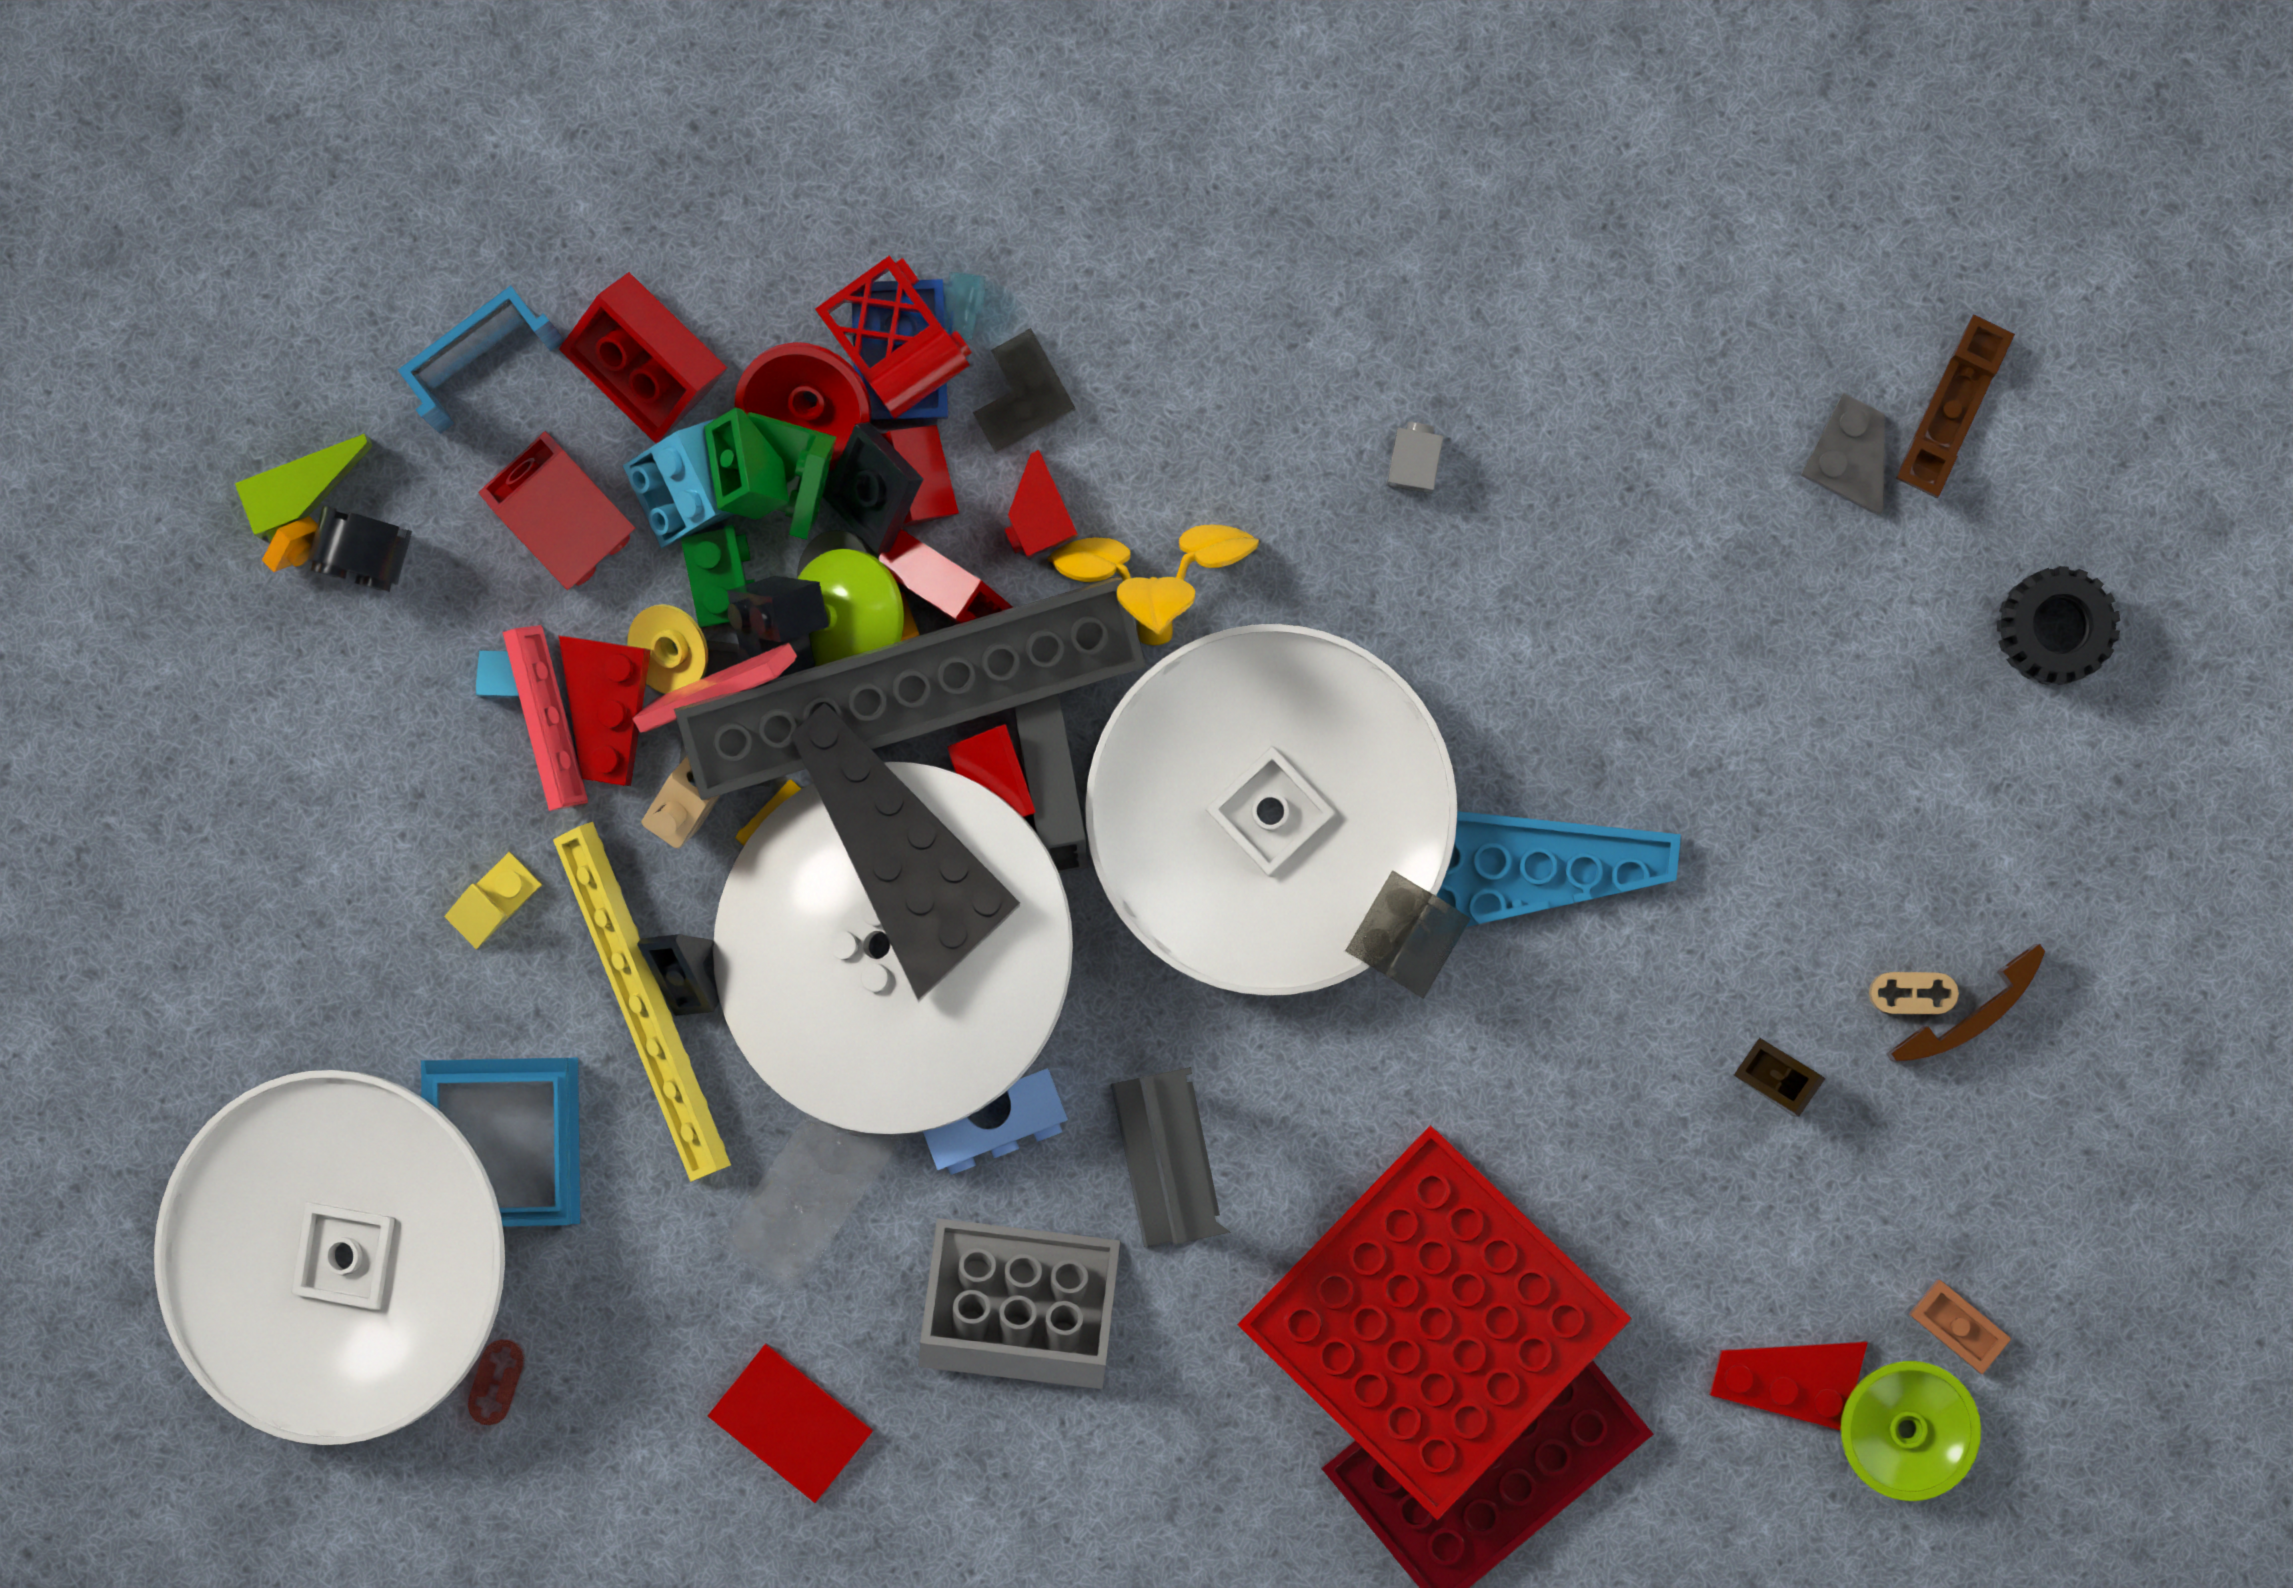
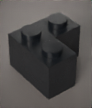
M772 576L727 590L730 602L728 617L731 625L736 630L739 644L737 652L738 663L790 643L797 657L777 678L816 667L809 633L829 627L820 582Z

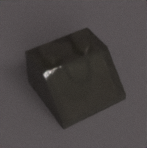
M1392 870L1343 952L1424 999L1469 923L1470 918L1431 892Z

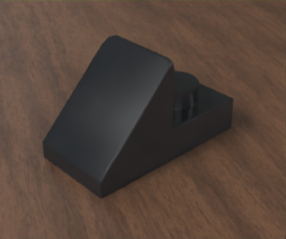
M681 934L640 938L637 945L674 1015L714 1012L720 1000L702 966V963L714 946V940Z

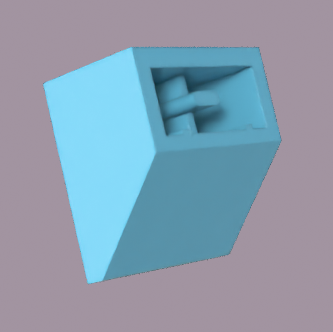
M715 419L678 430L623 465L630 484L661 548L733 515V513L718 510L704 429L706 424Z

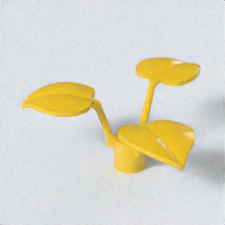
M1211 524L1190 528L1179 538V548L1187 554L1181 559L1176 578H1131L1128 568L1122 565L1130 559V549L1121 542L1110 538L1094 537L1070 542L1052 552L1047 557V560L1061 574L1081 582L1102 581L1110 578L1114 573L1119 574L1123 582L1117 588V599L1136 618V631L1139 642L1146 645H1162L1169 642L1173 637V620L1185 612L1195 601V589L1184 581L1189 565L1194 561L1206 568H1219L1231 565L1252 553L1259 546V539L1240 529L1225 525Z

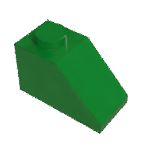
M735 407L704 426L718 510L758 520L789 502L783 460L742 409Z

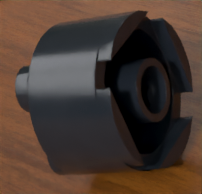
M323 506L308 556V560L313 561L311 571L346 579L347 572L356 574L355 584L390 592L391 585L398 584L412 531L399 529V526L349 512L348 515L336 511V508Z

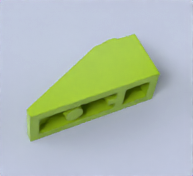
M361 434L234 483L254 535L260 539L267 536L269 542H271L278 528L308 517L373 447L370 438L366 434Z

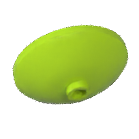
M837 549L821 554L802 570L797 579L820 582L825 610L828 616L829 627L809 633L815 666L901 641L904 626V608L900 590L890 571L877 558L859 550Z
M1899 1361L1884 1365L1869 1373L1851 1392L1841 1418L1842 1447L1853 1471L1873 1490L1897 1500H1927L1952 1489L1971 1469L1980 1446V1416L1971 1394L1951 1373L1926 1362ZM1904 1420H1911L1915 1425V1432L1912 1436L1904 1438L1899 1434V1425Z

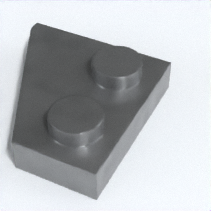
M1843 393L1800 476L1880 516L1884 509L1885 414Z

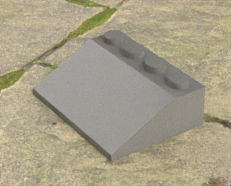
M937 1218L920 1339L918 1367L1103 1389L1120 1240Z

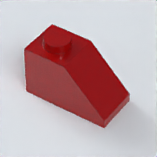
M1039 450L1030 454L1008 513V518L1012 525L1004 528L1014 553L1024 551L1028 560L1078 537V533Z

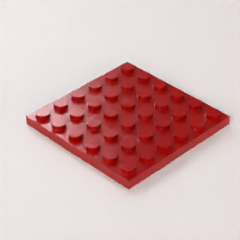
M1430 1125L1237 1325L1439 1521L1627 1326L1632 1318Z

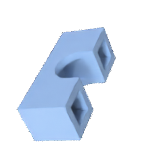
M1049 1068L1019 1079L1007 1090L1011 1101V1111L1008 1119L1001 1126L993 1129H984L978 1127L969 1117H966L940 1128L923 1131L937 1170L947 1167L950 1175L976 1166L973 1157L991 1150L993 1158H997L1020 1149L1016 1140L1034 1134L1038 1142L1063 1132L1060 1123L1067 1121L1068 1118Z

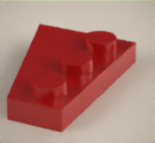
M558 635L581 777L585 780L631 786L639 729L634 723L633 718L643 708L651 649Z
M1868 1342L1720 1350L1709 1395L1841 1431L1843 1410L1851 1392L1857 1386Z

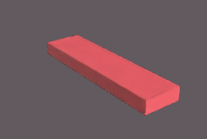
M542 625L521 627L502 632L548 809L553 811L588 803V798Z
M786 643L655 698L633 718V721L640 733L653 730L677 720L674 712L675 708L723 694L749 690L776 679L795 661L797 655L790 643Z

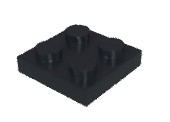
M870 422L858 423L853 428L823 494V498L876 554L890 552L922 484L923 478Z

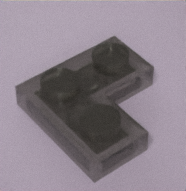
M1031 328L991 350L1012 391L973 412V415L996 455L1072 413L1076 408Z

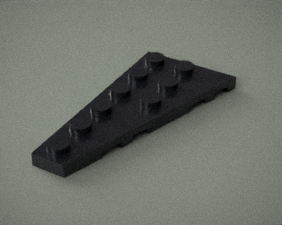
M824 703L791 734V738L919 1003L1020 906V902L836 713Z

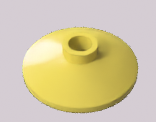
M659 604L646 608L635 617L628 632L627 645L651 649L646 680L647 685L656 691L667 694L703 679L708 665L707 643L700 627L690 615L675 606ZM673 641L676 644L678 651L674 649Z

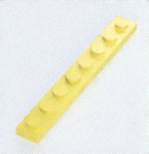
M593 822L578 826L553 839L683 1165L690 1182L726 1168L731 1164L726 1154L724 1143L718 1134L708 1109L707 1101L701 1092L691 1067L689 1056L685 1052L674 1025L672 1014L666 1005L655 977L637 945L640 940L638 929L633 923L623 898L621 887L614 876L604 851V845L598 836Z

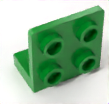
M750 412L747 416L783 460L789 502L776 510L785 512V516L792 518L789 535L807 540L818 518L837 437Z

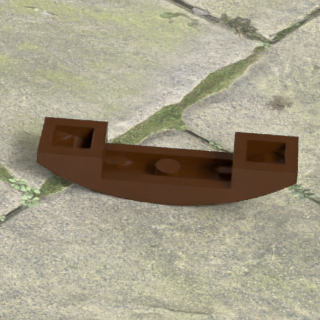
M1972 315L1917 427L1896 476L1897 480L1935 498L1940 496L1956 462L1958 451L1992 379L2000 368L2015 336L2014 333L1981 317Z
M2033 944L1998 970L1997 973L2008 987L1946 1033L1937 1038L1929 1026H1923L1887 1052L1886 1055L1891 1061H1907L1930 1057L1958 1047L1988 1029L2017 1002L2033 980L2045 954L2041 944Z

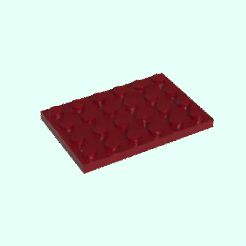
M1592 1361L1439 1521L1355 1440L1325 1463L1321 1469L1419 1588H1470L1654 1434L1596 1363Z

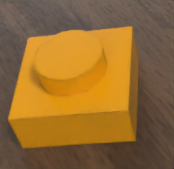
M308 516L278 528L262 561L273 572L291 565L298 567L308 560L317 523Z

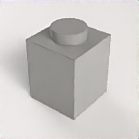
M1408 422L1407 429L1398 427L1386 486L1432 494L1443 441L1442 435L1434 434V426Z

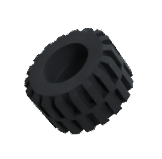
M2058 566L2054 569L2047 568L2023 579L2022 582L2011 589L2008 593L2009 597L2006 601L2002 602L1999 612H2002L2001 620L1997 621V631H2001L2002 640L1998 642L2001 651L2005 649L2009 655V658L2006 659L2012 667L2017 666L2022 670L2020 673L2027 679H2037L2038 683L2045 685L2051 683L2058 685L2068 684L2095 673L2102 667L2101 664L2111 657L2114 652L2112 646L2119 639L2120 631L2116 630V622L2120 621L2119 611L2114 612L2112 603L2115 602L2112 593L2106 594L2101 588L2104 583L2098 578L2092 580L2087 576L2088 572L2081 569L2074 571L2069 570V567ZM2062 599L2071 603L2079 611L2083 620L2084 632L2081 642L2073 650L2066 653H2055L2045 648L2037 639L2033 627L2034 615L2037 608L2045 601Z

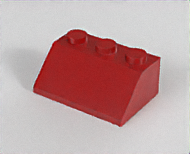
M630 272L596 296L559 348L655 444L659 443L705 397L728 368Z

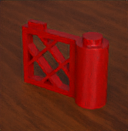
M889 255L816 307L815 310L869 383L885 408L896 419L969 367L970 364L966 357L972 351L957 331L949 335L913 288L919 282V279L906 261L901 258L895 263ZM889 271L898 282L895 302L872 299L873 282ZM865 289L863 297L855 296L860 291ZM904 292L913 304L902 303ZM844 303L862 305L858 329L838 326L830 313ZM869 306L894 309L890 333L865 330ZM901 311L920 313L929 325L914 337L897 334ZM846 335L856 336L855 347ZM863 337L888 341L886 357L871 368L867 366L860 356ZM895 342L904 343L894 351Z

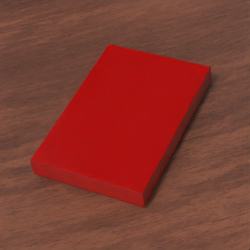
M765 1343L707 1415L814 1503L818 1501L874 1431L767 1343Z

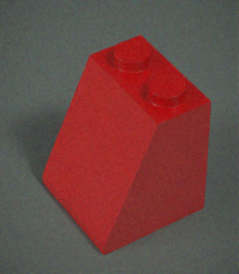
M546 431L478 492L492 511L567 591L574 584L580 586L588 581L596 571L595 565L608 553L614 555L623 549L630 540L629 534L635 529L628 519Z

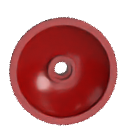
M793 342L767 349L754 358L747 366L736 388L734 407L742 409L746 415L752 412L836 436L829 471L836 468L855 424L871 423V402L866 386L859 374L838 354L818 345ZM809 391L815 394L817 401H807L804 397V392Z

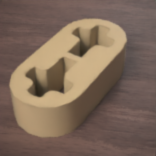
M1930 972L1883 973L1873 980L1869 989V997L1873 1006L1879 1011L1888 1014L1946 1013L1955 1006L1959 995L1957 984L1951 977L1942 973ZM1891 979L1894 980L1896 988L1910 989V998H1896L1894 1006H1887L1886 998L1879 997L1878 990L1879 988L1886 987L1887 980ZM1933 980H1939L1941 988L1949 990V998L1941 999L1940 1007H1934L1932 999L1917 998V989L1932 988Z

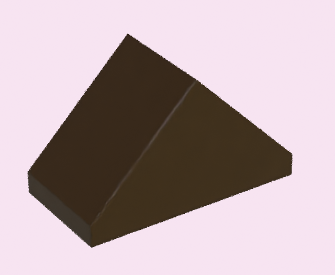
M1760 1037L1734 1074L1736 1078L1795 1117H1799L1825 1080L1819 1073Z

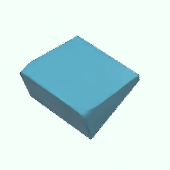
M479 651L476 696L519 698L507 651Z

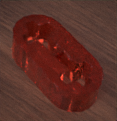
M500 1339L492 1342L486 1347L482 1355L468 1399L470 1415L476 1422L482 1425H494L501 1422L507 1417L511 1409L525 1366L523 1349L517 1342L511 1339ZM504 1347H508L511 1349L510 1357L516 1359L515 1367H507L504 1370L502 1379L499 1380L494 1378L497 1362L491 1360V1355L493 1352L500 1353ZM494 1384L499 1386L496 1401L502 1404L501 1411H493L490 1417L482 1415L483 1407L477 1404L478 1397H486L489 1394L491 1385Z

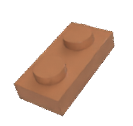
M1940 1279L1934 1282L1908 1314L1982 1375L2011 1340L2007 1334Z

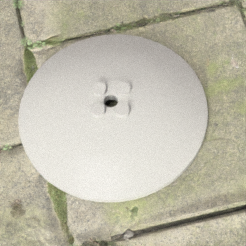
M1283 624L1248 625L1206 635L1182 646L1148 670L1120 701L1101 734L1091 763L1085 803L1086 829L1090 853L1097 876L1110 903L1135 937L1153 954L1193 979L1229 991L1265 996L1291 995L1315 991L1340 983L1363 972L1394 950L1418 925L1437 895L1450 863L1457 824L1456 786L1445 742L1431 714L1409 684L1389 665L1369 651L1346 639L1320 630ZM1266 798L1278 800L1284 809L1283 818L1273 825L1263 823L1257 816V806Z
M883 762L1020 902V906L918 1003L891 944L889 952L883 958L876 959L870 953L869 942L875 934L879 932L885 933L831 822L819 793L812 783L778 806L752 834L737 857L727 878L715 922L713 946L714 975L720 1004L737 1045L754 1070L782 1098L801 1111L841 1128L865 1133L906 1134L936 1129L962 1120L986 1107L1021 1078L1045 1046L1060 1016L1071 974L1073 940L1067 896L1057 868L1036 832L1013 807L983 785L960 774L917 763Z
M341 1070L307 1071L265 1082L243 1093L215 1114L192 1139L169 1179L161 1202L154 1244V1274L163 1319L175 1348L197 1382L216 1402L252 1427L283 1439L317 1445H336L366 1441L395 1432L412 1424L433 1410L452 1393L478 1359L493 1327L503 1290L505 1244L501 1214L492 1185L475 1151L458 1128L437 1108L405 1087L380 1077ZM341 1243L348 1244L353 1251V1262L347 1269L341 1268L335 1259L336 1249Z

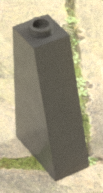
M1059 693L1015 706L1014 713L1026 781L1036 811L1033 814L1035 832L1048 850L1058 873L1089 868L1085 833Z

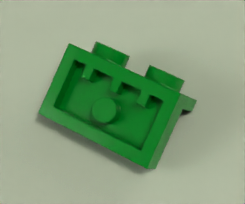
M729 525L724 526V529L682 537L681 542L698 626L701 629L730 623L728 617L730 602L727 590L755 582V578L746 580L743 562L751 561L746 534L737 535L735 526Z

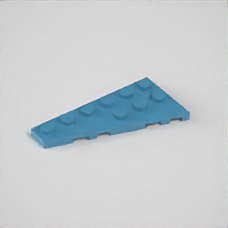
M1457 811L1455 842L1442 885L1430 908L1403 941L1676 881L1681 834Z

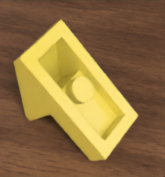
M508 852L477 884L472 883L444 917L477 950L542 884L511 852Z

